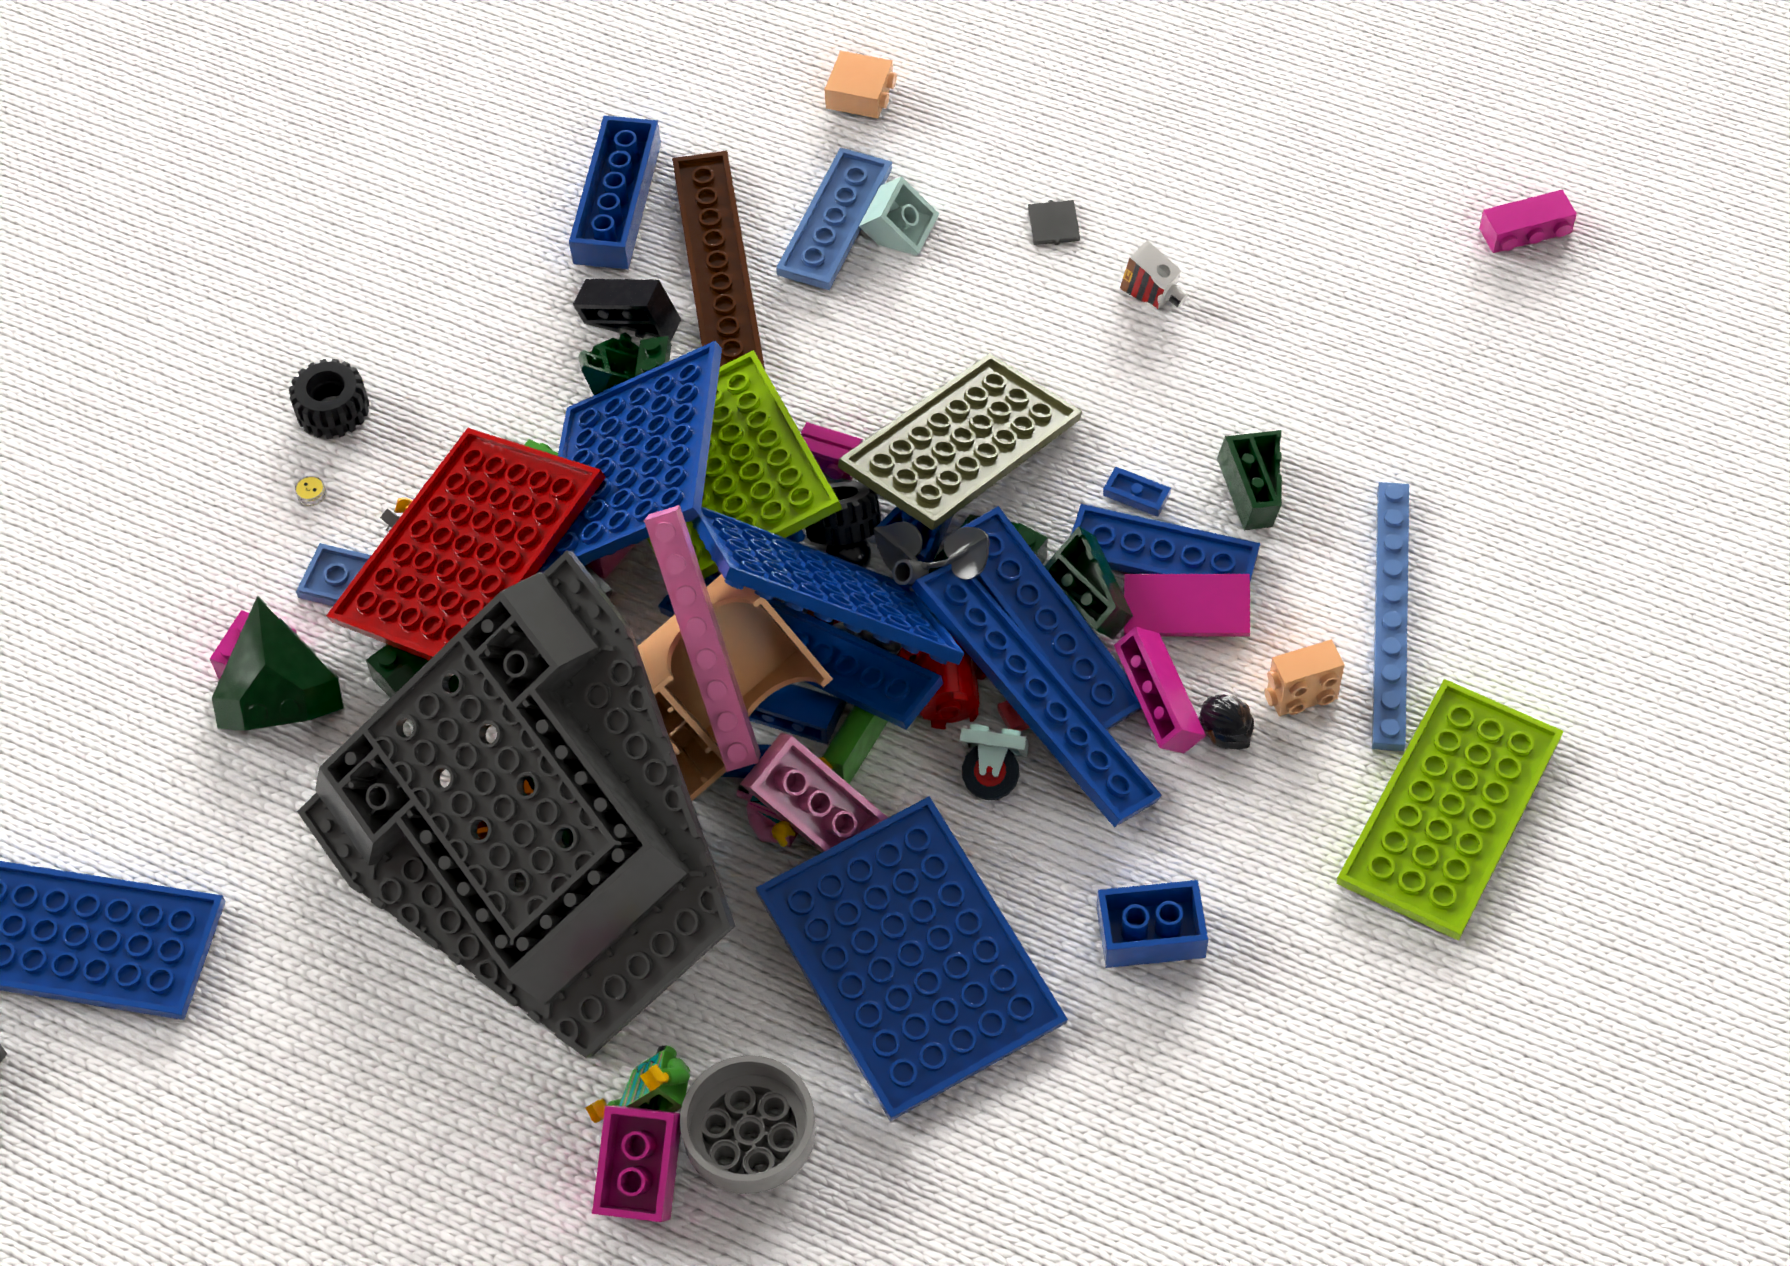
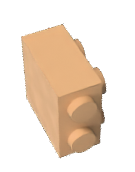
M840 50L824 89L826 109L878 119L882 108H887L889 90L894 89L896 85L897 73L893 72V60Z
M1332 639L1272 657L1270 671L1267 672L1268 686L1264 692L1269 706L1275 707L1279 717L1286 714L1295 715L1306 708L1318 704L1321 706L1327 705L1338 699L1345 664Z

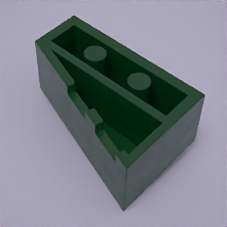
M1282 430L1225 436L1217 461L1244 531L1273 527L1281 508L1282 475L1280 474V462L1282 460V452H1280V440Z
M1078 526L1046 563L1045 568L1082 617L1097 632L1113 640L1133 615L1096 536Z

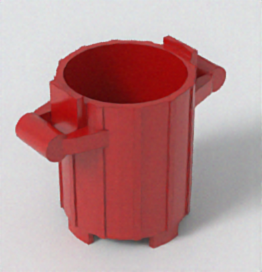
M957 641L956 643L965 653L959 665L949 661L947 664H941L931 659L928 653L922 651L914 654L901 648L897 653V656L942 677V686L920 712L923 719L931 721V728L945 730L946 723L959 722L968 718L970 722H973L979 715L980 700L977 678L984 680L987 676Z

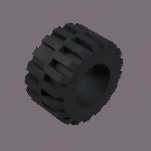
M326 359L320 360V363L314 364L312 362L308 364L307 369L302 368L298 371L299 377H293L291 381L293 386L289 387L290 400L300 427H303L304 431L308 434L313 433L314 437L321 438L323 435L326 436V439H333L335 435H338L340 438L345 436V433L348 431L351 433L355 431L356 425H362L365 421L364 416H368V406L370 405L362 377L355 367L350 366V363L346 361L340 363L339 359H332L331 362H327ZM338 396L330 401H322L328 397Z
M861 482L832 483L830 486L838 498L842 509L805 528L807 539L821 545L837 546L863 541L874 535L873 529L881 522L878 494Z

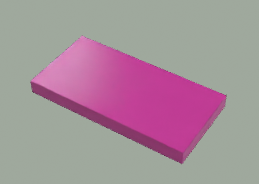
M1124 574V598L1133 615L1124 626V636L1134 627H1139L1160 633L1161 637H1250V574Z

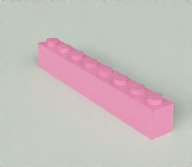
M678 505L649 514L644 522L726 771L729 772L759 762L761 753L681 507Z

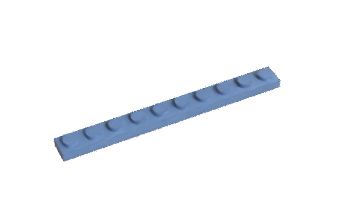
M1379 482L1377 488L1372 749L1404 752L1406 746L1409 484Z

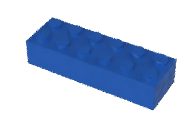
M603 115L569 239L573 264L629 270L661 146L658 120Z

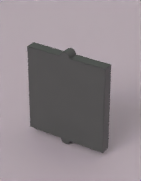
M1049 200L1046 203L1028 204L1034 245L1053 243L1059 245L1064 242L1080 241L1074 200L1057 202Z

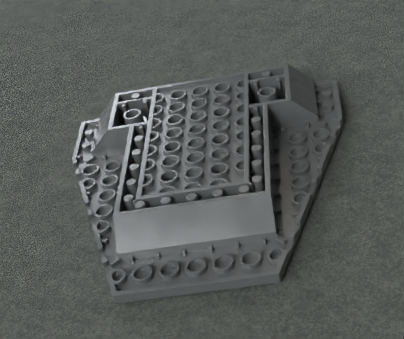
M566 550L544 573L539 572L497 594L319 767L315 787L316 793L297 811L349 887L358 893H363L371 899V903L397 918L396 921L433 948L443 951L451 961L465 967L475 975L476 979L513 1006L523 1009L528 1013V1017L537 1023L545 1025L555 1033L554 1035L585 1058L594 1056L736 927L631 627L572 551ZM453 675H456L459 679V687L452 693L449 689V680ZM410 719L413 723V732L407 737L403 732V725L406 720ZM493 725L496 728L497 737L490 744L486 739V731ZM446 769L450 773L451 778L448 786L444 788L440 783V775ZM528 777H532L535 782V789L530 795L525 793L523 786L524 781ZM482 821L488 826V833L484 839H481L477 834V827ZM566 829H570L574 836L573 843L568 848L562 842V835ZM519 873H522L526 878V886L521 892L515 886V878Z

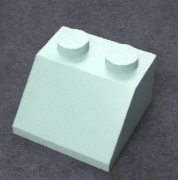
M901 176L879 187L859 227L880 246L918 255L940 213Z

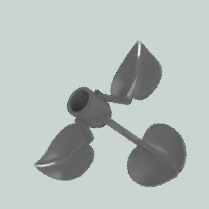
M897 522L873 529L880 555L886 566L892 571L895 582L900 585H910L911 592H915L911 588L914 582L929 574L928 569L951 564L952 571L958 578L969 580L980 575L987 564L990 540L988 534L979 528L963 527L950 533L943 546L948 559L930 563H923L916 558L922 550L923 541L920 531L915 525L908 522Z

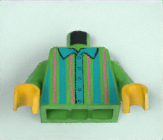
M662 1045L657 1049L656 1055L635 1067L622 1098L608 1102V1105L604 1098H601L588 1105L585 1109L594 1123L604 1119L605 1106L610 1105L676 1112L681 1109L690 1079L689 1067L682 1059L676 1058L677 1052L674 1048Z

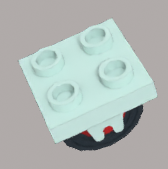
M970 724L969 729L961 728L960 742L964 748L971 749L965 756L962 764V779L967 789L976 797L984 800H999L1009 795L1016 787L1020 776L1019 763L1015 755L1028 757L1029 743L1027 738L1021 735V731L1003 728L1002 733L991 732L988 726Z

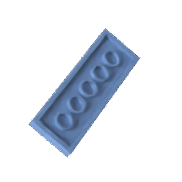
M840 147L776 267L777 276L830 291L861 231L859 225L879 187L885 184L892 171V161Z

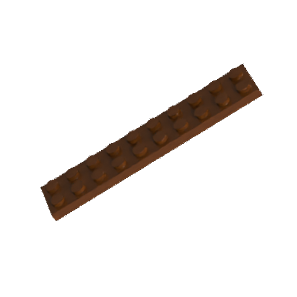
M726 150L672 158L701 345L704 346L713 341L719 344L722 348L720 367L754 350L765 369L728 152Z

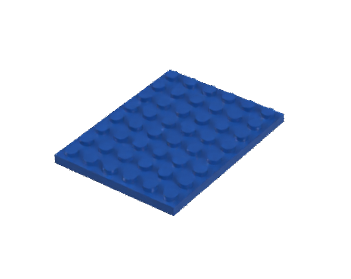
M716 341L566 408L558 456L601 469L606 478L537 573H544L566 550L572 551L583 566H586L594 560L606 555H612L616 551L632 544L640 543L644 539L649 538L644 522L649 514L680 505L685 522H690L700 516L722 348Z
M702 506L700 516L691 521L693 528L699 534V538L705 544V549L709 551L711 559L716 563L718 571L721 572L725 583L741 590L744 586L755 590V594L766 600H773L774 597L785 601V605L797 611H802L803 608L813 611L816 617L827 622H832L833 619L843 622L846 628L857 633H861L862 630L868 631L881 642L890 643L891 640L898 642L902 648L911 653L918 654L919 651L928 653L931 659L941 664H947L948 661L960 664L965 653L917 593L910 591V585H900L891 577Z
M930 796L756 887V894L890 1122L1065 1025L1068 1021Z

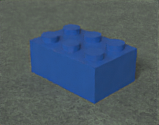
M1198 880L1098 890L1096 909L1105 968L1206 958L1208 935Z

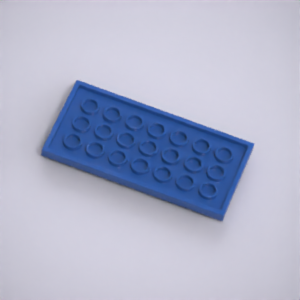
M0 861V991L185 1020L226 901L223 895Z

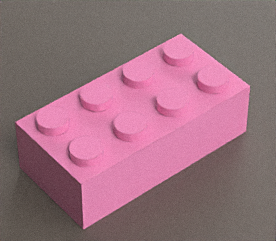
M780 733L760 758L759 762L756 763L740 783L783 821L788 822L796 832L821 853L888 818L796 738L785 733Z

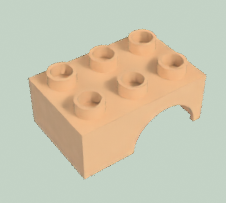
M722 574L707 586L749 717L768 696L789 684L811 681L818 683L824 688L833 680L769 602L755 594V590L745 586L742 590L736 589L725 583ZM674 614L637 647L691 801H693L726 772V768Z

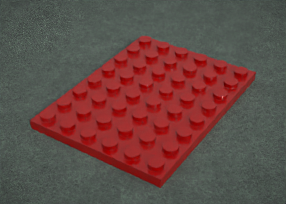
M467 428L328 612L327 618L336 625L430 660L497 594L538 572L606 476L601 469Z

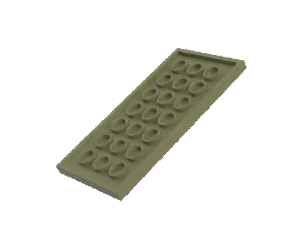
M989 353L839 458L838 468L931 530H934L1080 421L1082 411Z

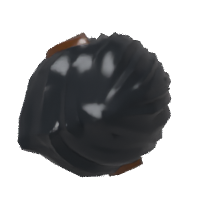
M1224 694L1207 698L1201 706L1202 709L1198 719L1212 744L1224 749L1241 750L1249 748L1254 729V719L1247 703L1242 702L1235 696Z

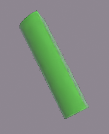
M853 706L822 757L833 766L832 770L850 784L888 721L857 706Z

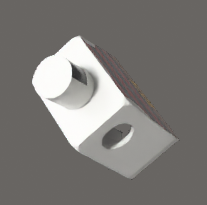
M1148 240L1129 257L1120 289L1153 309H1160L1167 300L1177 308H1180L1189 296L1187 292L1177 286L1182 273L1180 268Z

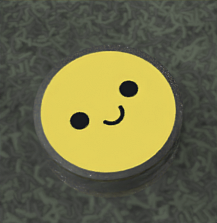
M317 476L303 477L295 485L296 497L302 505L315 506L326 497L327 491L324 482Z

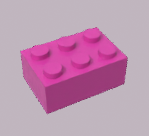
M618 1105L605 1106L592 1214L655 1222L671 1220L681 1136L680 1113Z

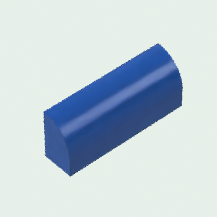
M792 683L768 696L752 712L749 719L755 723L828 745L845 708L846 701Z

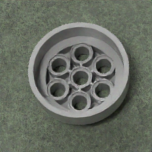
M745 1055L732 1057L714 1064L693 1082L685 1095L680 1112L682 1139L692 1166L706 1181L729 1192L740 1194L760 1193L784 1184L804 1166L814 1146L816 1122L810 1093L805 1083L793 1070L771 1058ZM742 1101L750 1104L743 1110L733 1108L736 1103ZM774 1108L783 1110V1113L777 1117L767 1115L768 1111ZM716 1125L725 1127L719 1134L709 1132ZM750 1132L759 1135L753 1141L742 1139L745 1134ZM783 1139H788L793 1142L787 1148H779L776 1146V1144ZM729 1156L734 1158V1161L729 1165L723 1166L718 1164V1161L723 1157ZM757 1164H766L768 1166L764 1172L760 1173L751 1170Z

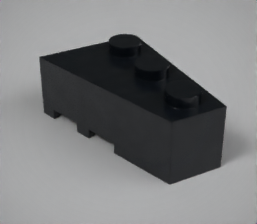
M585 279L573 303L584 324L614 332H619L620 328L634 331L635 337L644 339L645 335L654 337L669 336L671 341L681 321L660 280Z

